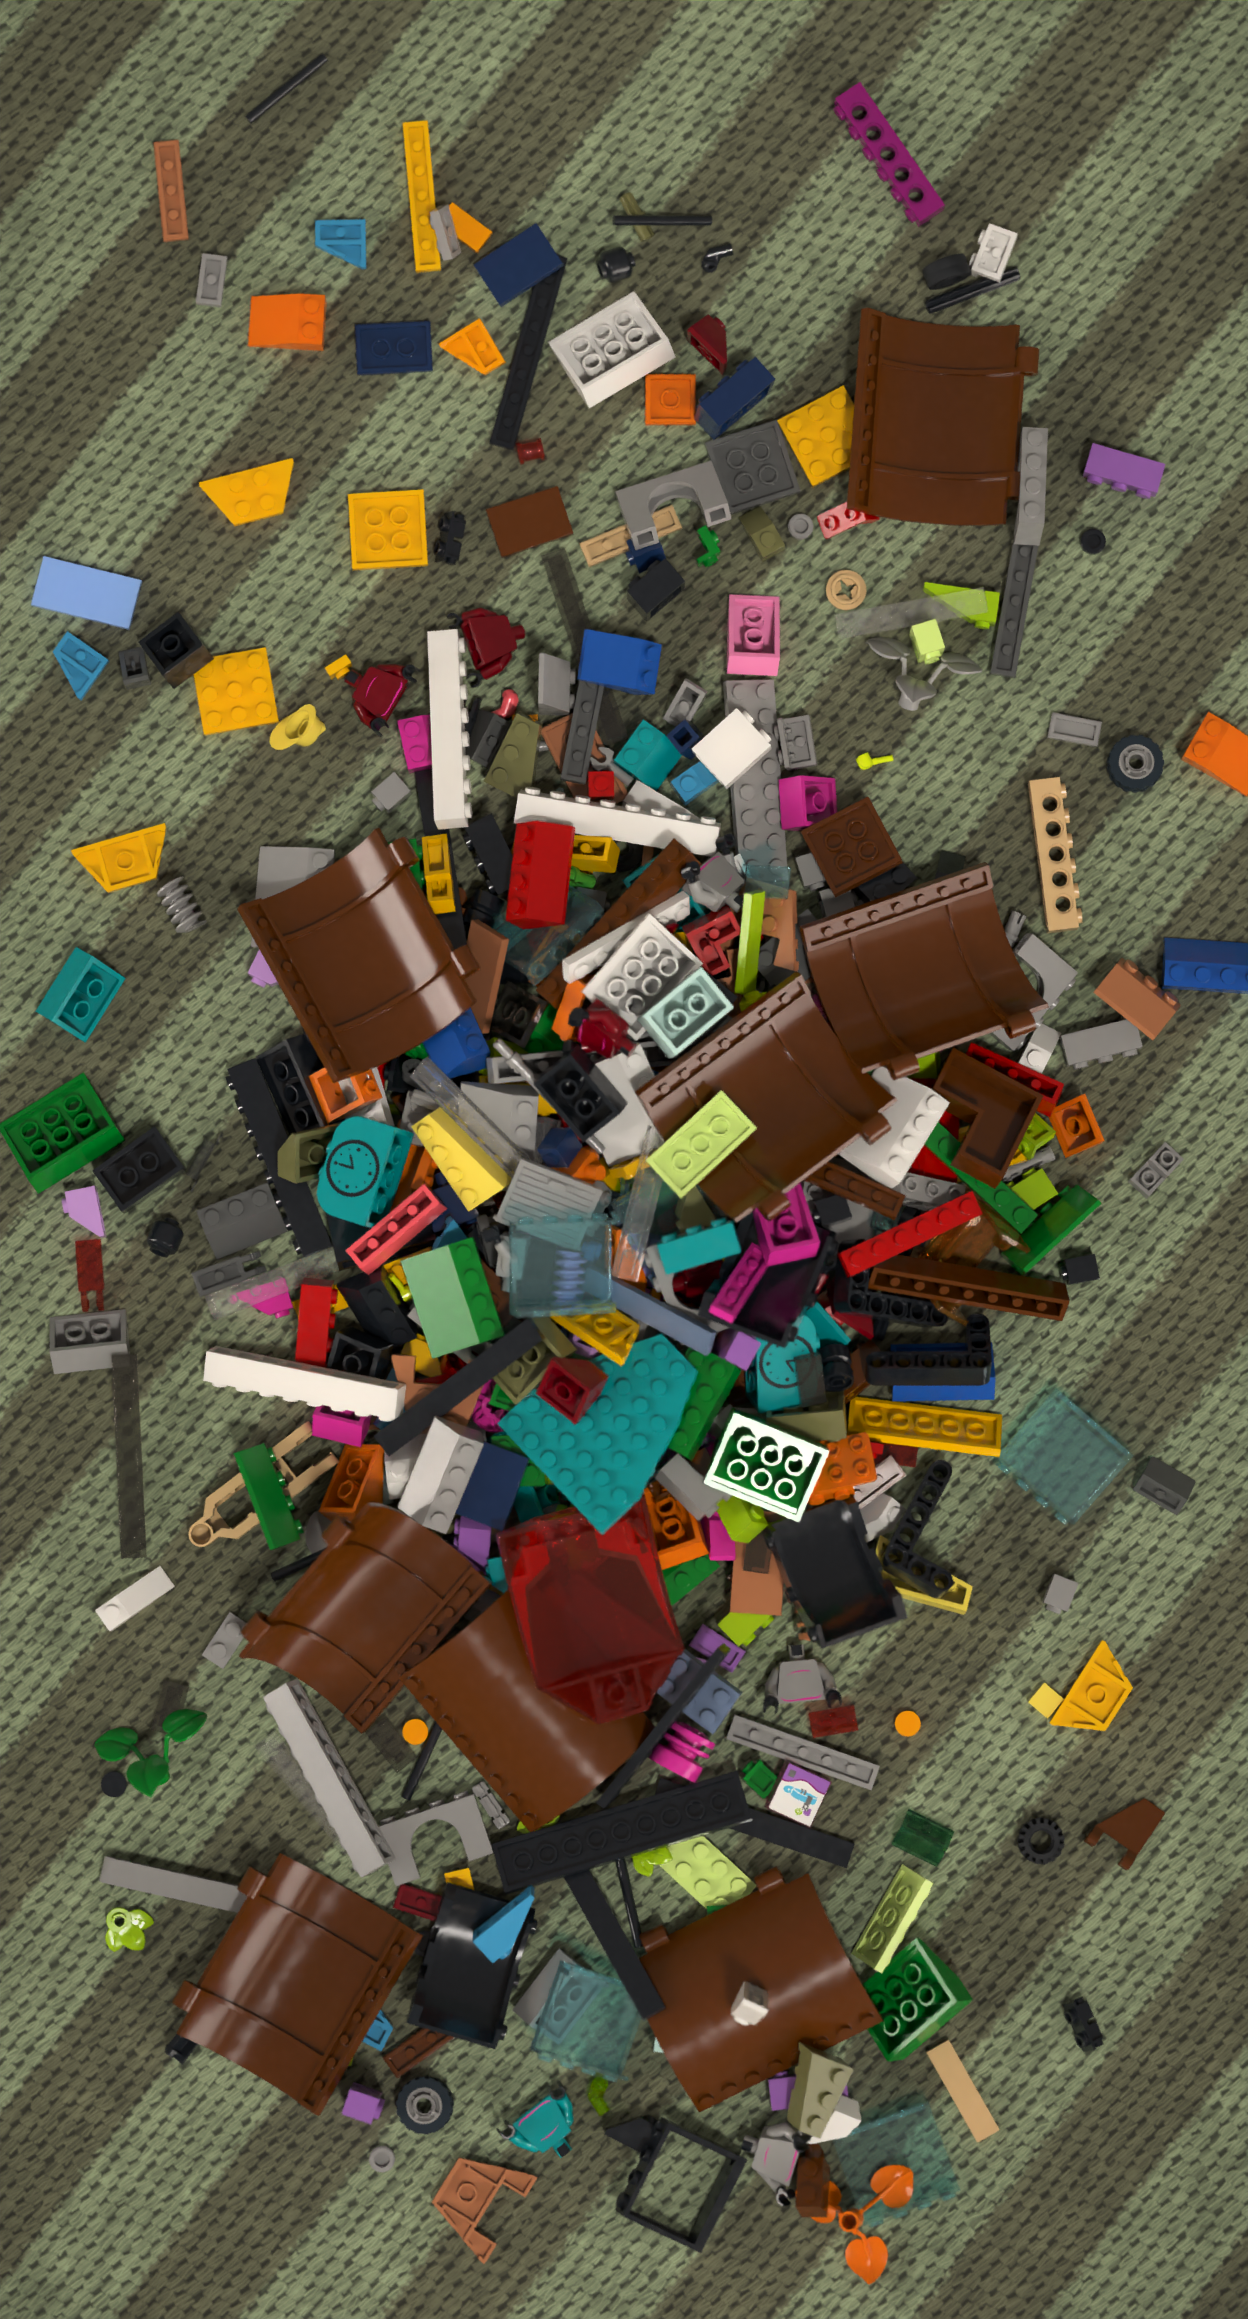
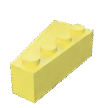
M443 1105L411 1126L468 1212L510 1184L514 1174L512 1172L508 1173L501 1166L502 1162L496 1156L492 1157L483 1148L484 1144L477 1138L473 1139L466 1132L467 1128Z
M881 1535L875 1548L879 1560L889 1543L888 1539ZM889 1555V1559L892 1562L899 1563V1559L895 1555ZM911 1567L915 1575H922L918 1568ZM882 1570V1577L884 1579L889 1578L904 1599L963 1615L967 1611L973 1586L953 1575L951 1588L944 1597L935 1599ZM934 1580L937 1587L944 1588L943 1582Z

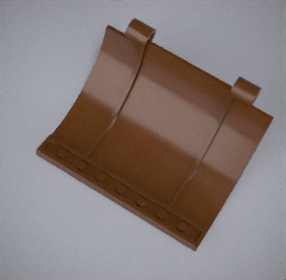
M871 308L861 309L847 509L881 518L914 523L952 526L1006 525L1008 500H1019L1020 471H1018L1024 376L1038 375L1039 349L1028 346L1019 347L1020 325L1018 324L1005 326L941 325L900 319L885 315L886 313Z
M380 828L375 829L361 844L343 858L313 877L273 896L241 904L237 909L333 1083L364 1073L408 1052L445 1029L477 1002L465 979L480 970L479 964L468 945L454 949L409 869L419 861V858L407 837H401L388 844Z
M986 862L799 926L810 973L824 1012L839 1043L860 1072L866 1073L886 1065L891 1078L897 1080L919 1072L918 1058L1003 1028L1010 1039L1036 1030V1023L1032 1013L1049 1008V1006L1027 979L1009 944L993 895L992 888L994 887L990 867Z
M797 971L635 1091L644 1110L664 1142L672 1137L721 1090L755 1125L757 1129L697 1184L711 1201L736 1223L755 1208H758L767 1221H772L791 1206L785 1193L858 1138L862 1137L867 1144L872 1145L892 1130L888 1120L881 1113L897 1102L896 1097L880 1086L867 1072H860L852 1063L839 1043L837 1036L810 995L811 992L802 975Z
M373 1502L367 1503L351 1522L345 1517L337 1515L321 1534L322 1539L328 1544L327 1548L269 1616L261 1611H256L240 1630L243 1637L249 1643L238 1655L241 1659L251 1658L270 1663L297 1677L340 1710L344 1717L361 1734L368 1730L404 1688L405 1685L398 1677L404 1671L431 1655L493 1583L466 1556L436 1532L420 1525L411 1516L395 1508Z
M556 1578L545 1585L540 1591L535 1585L528 1590L531 1634L537 1676L522 1630L512 1586H510L494 1603L457 1635L398 1677L529 1832H533L553 1820L597 1787L642 1745L655 1728L640 1710L655 1697V1694L642 1682L639 1676L637 1678L634 1677L628 1683L563 1608L573 1597Z
M280 1853L267 1875L249 1866L237 1887V1890L245 1894L247 1898L197 1985L187 1979H184L172 2003L188 2013L176 2034L238 2064L289 2095L313 2114L320 2116L423 1935L341 1884Z
M775 1866L754 1877L759 1890L671 1934L668 1933L663 1923L639 1934L640 1940L647 1952L639 1960L666 2009L647 2020L674 2073L699 2113L798 2064L800 2051L798 2050L799 2042L824 2051L883 2021L880 2012L872 1999H870L851 1965L809 1874L786 1884L778 1866ZM744 1981L768 1991V2011L756 2025L750 2023L743 2025L735 2021L734 2016L731 2015V2007Z

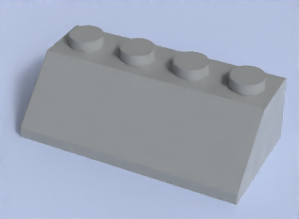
M435 1416L404 1489L398 1508L411 1516L420 1525L447 1534L484 1445L483 1432Z

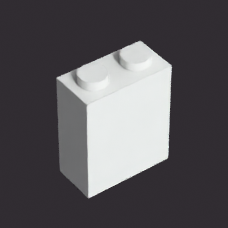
M737 708L692 748L693 754L726 790L772 749L769 744L771 738L763 729L757 731L752 725L754 722L753 718L745 710L741 713Z

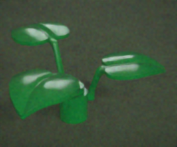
M180 1709L169 1714L162 1724L163 1730L167 1733L164 1737L163 1757L151 1755L145 1759L138 1748L134 1746L138 1740L137 1733L132 1729L124 1727L105 1732L96 1740L94 1746L98 1755L106 1761L121 1760L129 1754L130 1750L133 1751L140 1761H135L128 1767L126 1771L127 1779L136 1790L148 1797H152L157 1787L165 1784L170 1778L168 1765L170 1738L172 1737L175 1742H183L190 1739L204 1725L207 1720V1714L192 1709Z

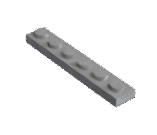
M734 1715L726 1737L730 1741L869 1790L873 1788L880 1767L879 1765L738 1715Z

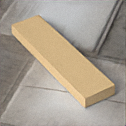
M673 505L653 513L652 518L656 526L658 539L682 529ZM625 524L579 543L590 568L629 551L626 540L631 539Z
M949 2039L926 2051L977 2143L999 2131L996 2122Z

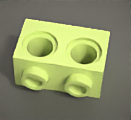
M936 619L911 626L909 636L918 663L924 661L925 665L939 661L945 646Z

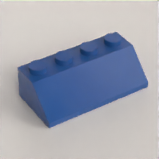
M1164 938L1161 988L1248 994V943Z
M471 1008L445 1029L423 1042L439 1081L487 1068L486 1057H490L491 1052Z
M992 1342L991 1376L987 1384L982 1386H891L892 1402L995 1400V1367ZM965 1343L890 1344V1351H966Z

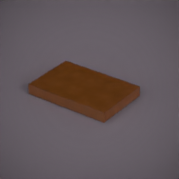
M558 486L486 509L502 558L574 535Z

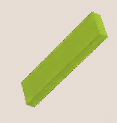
M762 890L746 892L743 899L735 993L742 995L756 991L765 891Z

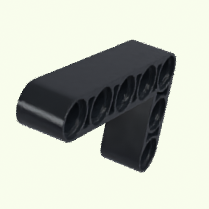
M844 1240L839 1244L837 1254L866 1240ZM837 1255L839 1265L835 1272L833 1305L837 1312L923 1328L940 1327L947 1323L949 1312L942 1304L868 1291L870 1268L847 1277Z
M978 1313L972 1314L967 1318L965 1331L966 1351L872 1352L866 1357L865 1379L869 1384L875 1386L985 1385L990 1381L992 1365L989 1320L985 1315Z
M944 1460L934 1461L926 1471L880 1559L885 1572L935 1599L944 1597L953 1584V1577L947 1570L912 1550L951 1478L952 1467ZM933 1471L941 1472L943 1478H937ZM922 1492H929L932 1499H926ZM911 1513H918L921 1517V1521L915 1520L911 1516ZM900 1534L908 1535L910 1542L903 1541ZM889 1555H895L899 1559V1563L892 1562L889 1559ZM911 1567L918 1568L922 1575H915ZM934 1580L943 1582L944 1588L937 1587Z

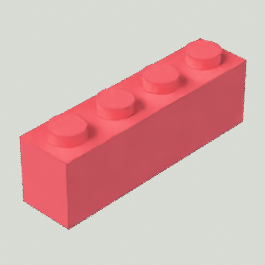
M423 1184L346 1249V1252L362 1271L370 1275L447 1210V1208L435 1193Z

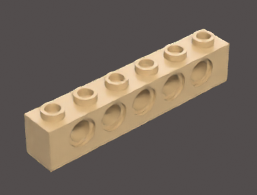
M1060 777L1030 780L1028 782L1047 934L1077 930L1079 923H1082L1083 920L1081 908H1076L1075 898H1079L1078 883H1073L1072 873H1076L1075 859L1070 858L1069 848H1073L1071 833H1067L1066 823H1070L1068 808L1063 807V798H1066L1065 783H1060ZM1046 799L1053 800L1056 804V809L1054 811L1045 810L1043 808V801ZM1055 824L1059 828V834L1057 836L1048 835L1046 826ZM1052 849L1060 850L1063 855L1062 860L1053 861L1049 857V851ZM1053 875H1063L1066 879L1065 885L1056 886L1052 881ZM1058 899H1065L1068 902L1069 909L1067 911H1059L1056 908L1055 903Z

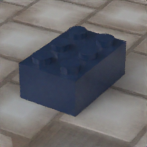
M756 357L750 362L747 359L744 360L736 368L737 372L731 378L729 375L725 376L717 384L718 388L713 393L708 391L698 400L699 404L696 407L697 411L694 419L713 440L717 439L770 394L775 378Z

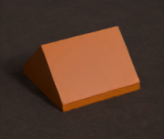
M1085 1094L1056 1106L1051 1117H1049L1065 1158L1105 1141Z

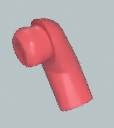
M507 689L502 693L501 708L491 713L503 719H507L515 714L519 699L518 695L511 689Z

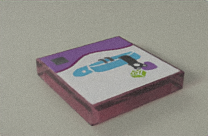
M785 1760L764 1807L811 1828L832 1781Z

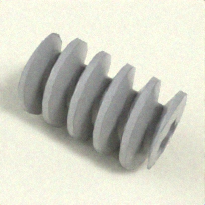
M183 876L166 883L157 892L158 897H165L161 904L163 906H170L166 913L167 915H174L170 920L171 923L179 924L175 929L177 933L190 932L207 922L206 920L198 921L202 914L201 911L193 912V909L198 904L197 902H188L193 894H184L188 885H179V882L184 878Z

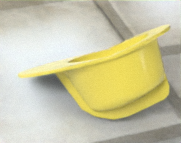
M304 705L278 723L270 735V745L275 750H283L293 744L310 746L325 731L326 726L316 716V709L313 705Z

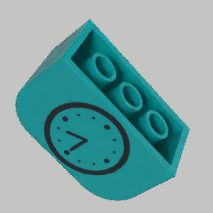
M351 1117L340 1123L334 1132L332 1140L327 1145L325 1164L319 1171L320 1180L317 1187V1198L322 1209L331 1216L362 1226L374 1227L391 1211L414 1133L363 1117Z
M806 1313L798 1327L799 1332L795 1342H789L786 1348L755 1338L761 1345L747 1371L745 1370V1396L758 1413L770 1410L780 1411L784 1410V1407L793 1408L802 1403L805 1405L816 1392L817 1373L821 1371L820 1360L817 1357L816 1349L820 1348V1339L813 1322Z

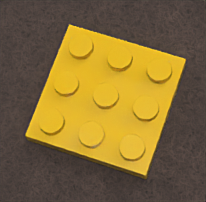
M844 385L777 420L783 435L812 488L850 468L854 404Z
M424 490L348 494L353 571L428 566Z
M266 647L213 656L214 659L194 674L204 735L279 723Z

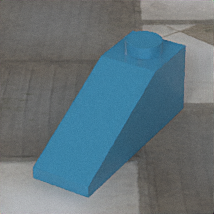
M700 761L670 782V786L686 806L719 781Z
M532 1885L473 1931L472 1942L492 1963L499 1958L500 1960L506 1958L511 1953V1948L534 1900L535 1888Z

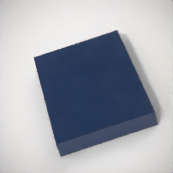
M537 223L474 264V267L501 307L564 266Z
M430 321L355 325L358 376L433 372Z
M484 1441L482 1450L455 1513L504 1531L530 1458Z

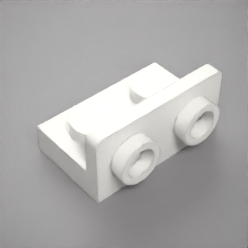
M989 223L987 231L982 230L978 244L981 246L978 253H973L969 262V267L972 268V276L977 277V275L1000 282L1018 233Z

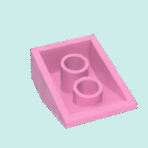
M729 594L727 674L777 676L780 661L779 597Z

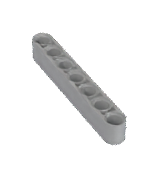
M111 1856L104 1857L99 1879L100 1882L236 1913L239 1912L247 1898L245 1894L237 1890V1884L216 1881L197 1875L191 1876L188 1873L170 1869L166 1870L165 1868L143 1863L141 1865L138 1862L120 1858L116 1859V1857Z

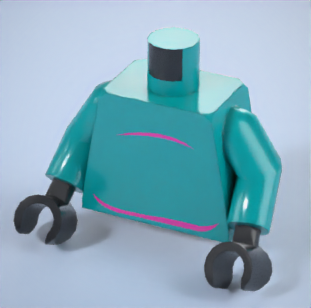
M557 2081L559 2088L556 2090H551L550 2086H548L549 2094L517 2118L513 2124L508 2120H504L507 2128L503 2131L499 2130V2128L496 2129L501 2137L509 2139L517 2147L533 2153L538 2151L544 2153L550 2147L554 2149L560 2158L569 2153L572 2147L564 2137L571 2132L570 2126L574 2122L573 2105L565 2093L562 2082Z

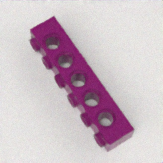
M861 82L836 97L834 102L836 107L833 108L835 114L840 121L845 119L849 125L847 130L854 141L859 140L864 147L862 152L869 162L874 161L878 167L876 173L882 182L887 181L891 186L890 193L897 203L901 201L905 206L906 210H904V213L911 223L916 222L918 227L944 211L945 204ZM860 110L865 113L866 117L862 120H857L852 114ZM869 131H876L879 133L880 138L870 140L866 134ZM889 151L894 155V158L890 161H885L881 158V153ZM897 172H904L908 175V179L906 181H898L895 178V174ZM913 192H918L923 199L919 202H913L909 195Z

